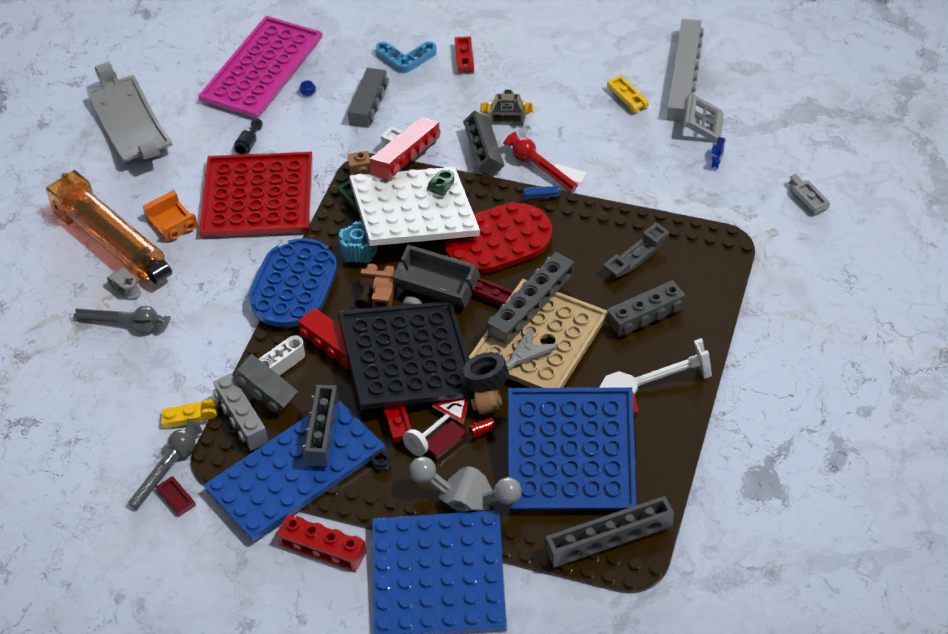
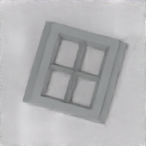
M689 94L684 117L685 127L712 142L719 143L724 113L721 109L698 96ZM696 105L703 109V114L695 110ZM707 111L714 115V120L706 117ZM694 116L702 120L701 125L694 122ZM705 122L713 126L712 131L704 128Z

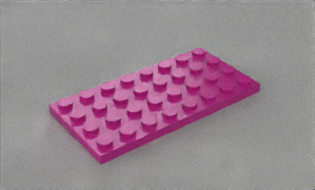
M265 16L198 95L199 101L258 118L322 39V32Z

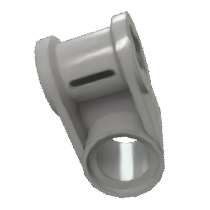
M121 267L107 277L111 287L126 299L135 300L140 296L141 290L136 285L137 279L126 268Z

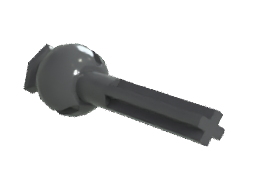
M141 306L135 312L76 308V313H74L76 320L134 324L135 328L142 332L152 331L157 325H168L171 320V316L162 317L150 306Z
M188 418L185 430H176L170 434L167 440L169 450L128 501L131 507L138 510L177 458L189 456L193 452L196 444L194 436L203 432L198 423Z

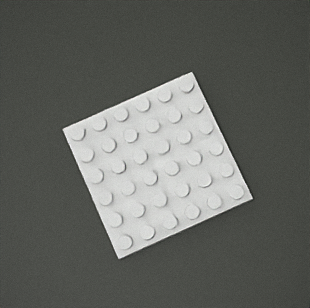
M455 167L400 171L389 180L370 174L350 176L351 188L369 246L480 235L479 226ZM440 170H450L455 174L454 183L448 189L445 196L439 195L436 191H427L429 181Z

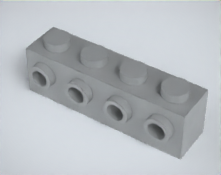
M228 374L213 381L215 390L212 391L217 401L221 402L224 414L229 415L232 427L238 430L241 442H245L250 451L268 442L266 428L233 378V375Z

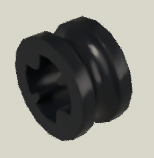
M379 450L372 455V465L375 470L385 471L390 467L391 461L388 452Z

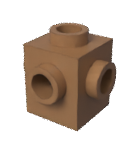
M368 151L347 154L350 176L370 174Z

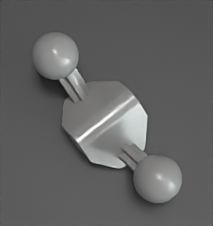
M427 457L414 459L409 467V474L415 482L431 484L441 492L439 499L460 512L469 510L487 511L490 509L491 504L497 501L505 505H511L516 503L522 494L520 483L510 477L499 480L495 490H492L486 476L474 467L460 469L447 481L436 474L434 462Z

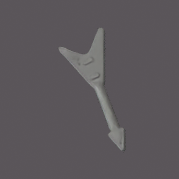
M529 328L513 353L512 358L506 362L508 371L516 364L524 363L556 350V344L534 345L533 330Z

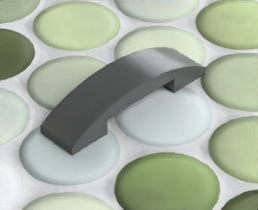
M655 222L643 232L642 239L621 256L617 254L603 264V267L616 277L631 272L644 263L669 236V231Z

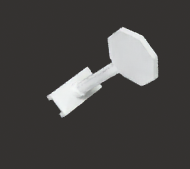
M700 338L694 341L696 355L688 357L687 360L636 378L618 371L607 375L599 388L632 387V393L634 392L635 394L638 386L698 366L704 378L712 376L709 352L704 350L703 340Z

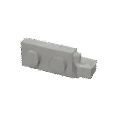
M797 174L790 176L789 185L792 191L814 214L830 207V202L809 180H802Z

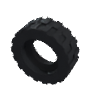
M497 352L478 354L469 359L462 369L468 388L475 392L492 391L504 384L509 375L505 359ZM493 369L489 373L478 375L485 370Z

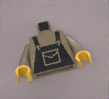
M507 89L503 94H496L494 100H491L489 103L481 102L480 112L491 114V125H524V114L534 113L533 103H526L524 100H521L519 94H513L512 90Z

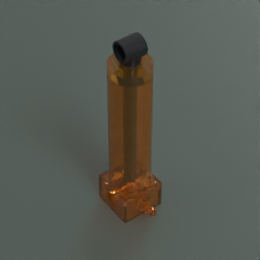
M76 170L61 174V179L45 188L53 213L67 225L73 222L77 224L138 278L142 280L150 279L155 285H158L173 274L172 269L165 261L163 251L94 195L90 182Z

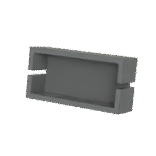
M407 245L401 258L403 263L399 262L393 275L397 287L444 302L452 301V304L466 308L472 295L471 290L475 289L480 278L476 265L411 245Z

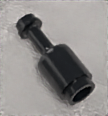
M255 118L252 120L251 128L243 130L234 143V150L237 154H247L257 141L255 133L257 130H261L263 125L260 119Z

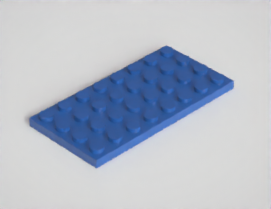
M340 400L328 467L307 466L306 457H303V445H306L307 441L306 429L309 428L308 415L204 484L208 494L252 542L283 522L288 514L293 515L370 462L372 455L376 451H386L385 445Z

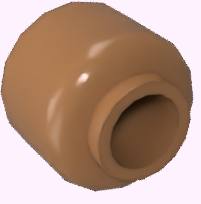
M493 389L492 391L475 392L474 399H471V404L474 411L477 410L480 415H487L497 412L502 405L499 391Z

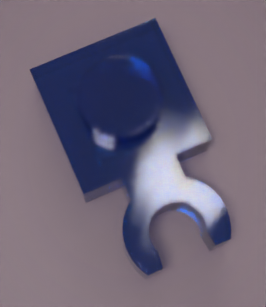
M718 137L717 143H713L711 154L714 155L711 168H719L724 153L725 138Z

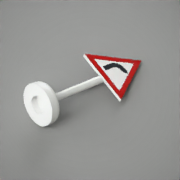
M469 398L454 399L432 405L433 408L445 415L423 434L415 429H410L404 433L403 441L408 450L417 456L425 454L428 450L426 437L449 417L464 424Z

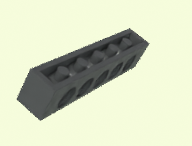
M557 252L548 257L540 269H536L533 276L526 280L517 292L512 294L510 300L503 304L494 316L489 318L487 322L488 336L507 346L574 275V261Z
M663 496L546 536V552L555 568L673 527L674 511L666 497Z

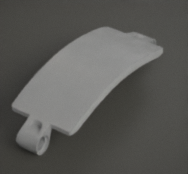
M110 62L95 66L101 86L87 90V94L106 135L122 161L127 162L138 157L146 160L160 155L161 153L158 150L172 146V140L153 113L135 76L130 75L118 80Z

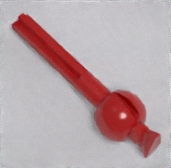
M516 132L507 136L503 144L513 147V155L517 160L522 162L530 160L568 191H576L578 184L536 152V145L533 140L527 137L518 139Z

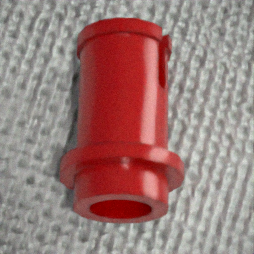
M490 417L478 423L472 422L468 429L472 437L479 438L481 434L495 430L496 425L493 418Z

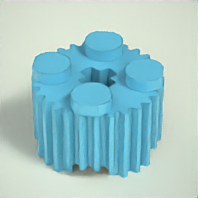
M355 221V223H352V226L340 229L339 243L343 260L346 262L355 261V263L358 261L359 263L361 261L363 263L371 262L373 260L372 257L376 254L377 245L369 246L363 223Z

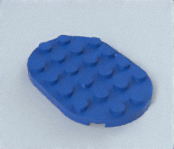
M313 239L288 240V243L285 245L275 246L265 256L250 290L249 300L255 316L268 325L291 328L298 326V321L312 309L316 308L321 311L336 277L337 263L335 255H333L327 245Z

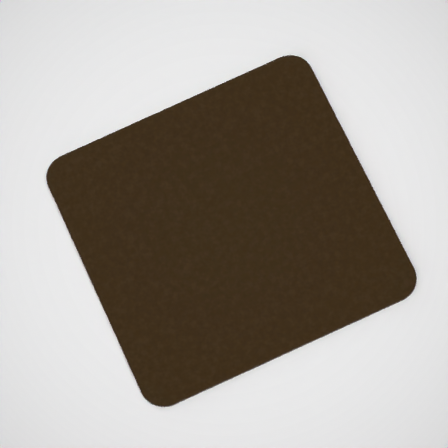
M369 153V157H370V158H371L373 155H375V154H373V153ZM348 161L344 162L337 170L310 222L309 233H305L303 238L313 239L327 245L336 257V277L320 312L338 325H340L338 311L360 309L355 306V300L361 294L359 281L360 276H362L361 269H366L368 264H375L379 271H384L386 266H393L394 270H396L399 262L403 263L401 258L407 245L447 256L445 239L377 245L376 254H374L373 260L369 263L344 261L340 252V229L352 226V223H355V221L362 222L359 215L337 193V187L350 180ZM411 161L400 171L445 167ZM456 170L473 214L510 202L524 203L541 209L548 216L552 224V240H550L548 248L543 253L530 260L495 272L480 273V278L514 291L522 279L529 280L535 270L540 269L545 260L557 252L574 261V275L558 292L604 310L671 280L685 294V306L680 311L666 315L662 319L655 320L647 326H642L620 337L607 323L606 319L563 387L599 388L607 375L618 371L636 378L676 364L696 355L694 341L702 338L704 350L709 352L711 377L704 378L699 366L693 369L688 368L638 386V390L635 393L639 410L636 420L633 421L636 505L665 496L674 511L673 527L554 568L546 552V536L622 510H509V505L502 504L499 501L492 503L490 509L487 510H499L502 559L504 564L620 593L646 591L657 585L665 577L671 563L755 257L754 243L750 236L736 225L559 190L557 197L524 199V188L541 186ZM655 222L669 231L670 234L662 245L644 263L631 272L616 277L603 267V264L616 254L621 256L642 239L643 232ZM396 285L392 306H402L406 297L417 298L422 304L444 301L412 292ZM370 293V294H369V298H370V300H371L369 308H373V306H372V295H373V293ZM471 295L466 308L453 304L468 357L488 330L487 322L489 318L494 316L501 307ZM378 302V305L386 306V303ZM260 320L232 374L234 376L236 370L251 354L259 359L291 336L302 338L305 357L280 375L298 393L280 415L269 410L267 405L261 400L254 398L248 389L241 386L240 388L265 426L269 442L308 416L310 411L312 412V396L315 395L317 385L337 386L339 400L385 445L386 452L390 455L391 465L385 471H377L373 468L371 460L298 512L373 530L372 519L463 513L453 509L450 505L439 499L441 492L431 484H420L411 478L409 467L412 461L418 457L431 459L436 466V474L445 481L462 468L474 467L486 476L491 489L495 490L499 480L509 477L508 388H531L507 379L504 384L495 388L500 393L502 405L497 412L487 415H480L477 410L474 411L471 404V399H474V397L469 398L464 424L449 417L426 437V440H428L451 421H454L466 431L465 438L439 459H435L428 452L422 456L414 455L405 446L404 441L394 443L383 407L360 410L351 370L344 368L335 358H330L327 352L321 348L318 349L309 339H304L299 333V325L291 328L275 327ZM548 337L547 339H541L540 342L541 344H554L555 339ZM485 370L478 375H483L491 371ZM450 400L404 405L411 428L423 434L445 415L433 408L432 405ZM218 401L215 408L217 416L208 420L191 457L193 472L203 485L258 449L250 451L246 443L241 442L238 430L232 427L229 420L230 417L228 414H224L220 401ZM490 417L493 418L496 425L495 430L481 434L479 438L470 435L468 427L472 422L478 423ZM469 510V511H466V512H478V511H477V510Z

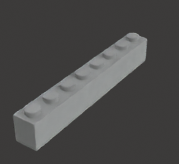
M682 19L667 120L684 122L687 97L689 94L695 95L692 92L696 90V82L693 81H697L698 71L695 70L699 69V60L697 59H700L701 49L698 48H702L703 38L700 37H703L704 27H701L702 20Z

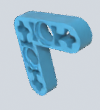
M431 41L421 44L406 55L387 42H379L375 46L376 55L401 73L412 71L437 54V46Z

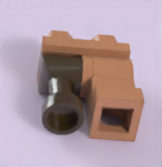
M368 264L366 269H361L362 276L359 278L361 294L356 297V307L368 309L371 302L369 298L370 293H373V308L392 306L396 283L393 279L395 273L393 266H386L384 271H379L375 264ZM378 302L386 303V306H379Z

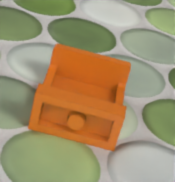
M174 190L143 205L146 219L166 243L198 227L196 215L194 213L190 214L179 202L178 195Z

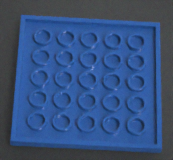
M632 387L508 388L509 477L516 479L522 488L520 499L516 503L509 505V510H625L636 506Z
M499 510L372 519L374 634H462L507 631Z

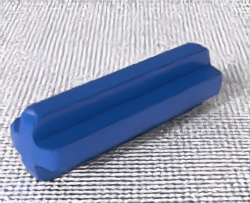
M558 186L524 188L523 195L524 199L557 197L559 189Z

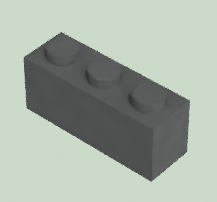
M253 354L242 363L233 376L238 385L248 389L254 398L264 402L269 410L279 415L298 393L293 386Z

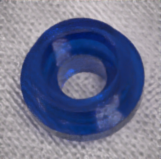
M303 81L300 84L299 91L302 95L310 96L316 92V86L312 81Z

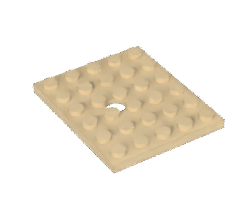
M525 279L520 281L514 292H517L526 281ZM557 292L507 346L488 336L487 330L468 358L471 359L485 352H497L507 362L512 358L527 330L532 328L534 345H543L540 342L541 339L552 337L555 339L554 344H556L557 349L524 363L516 364L509 370L508 379L531 388H563L607 319V310Z

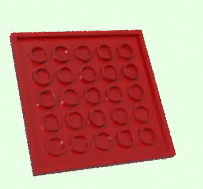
M312 151L208 156L199 230L200 237L309 233L313 166Z

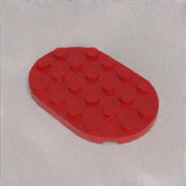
M510 202L474 214L480 229V235L445 239V251L450 258L476 265L479 273L495 272L530 260L543 253L548 248L550 240H552V224L548 216L541 209L524 203Z

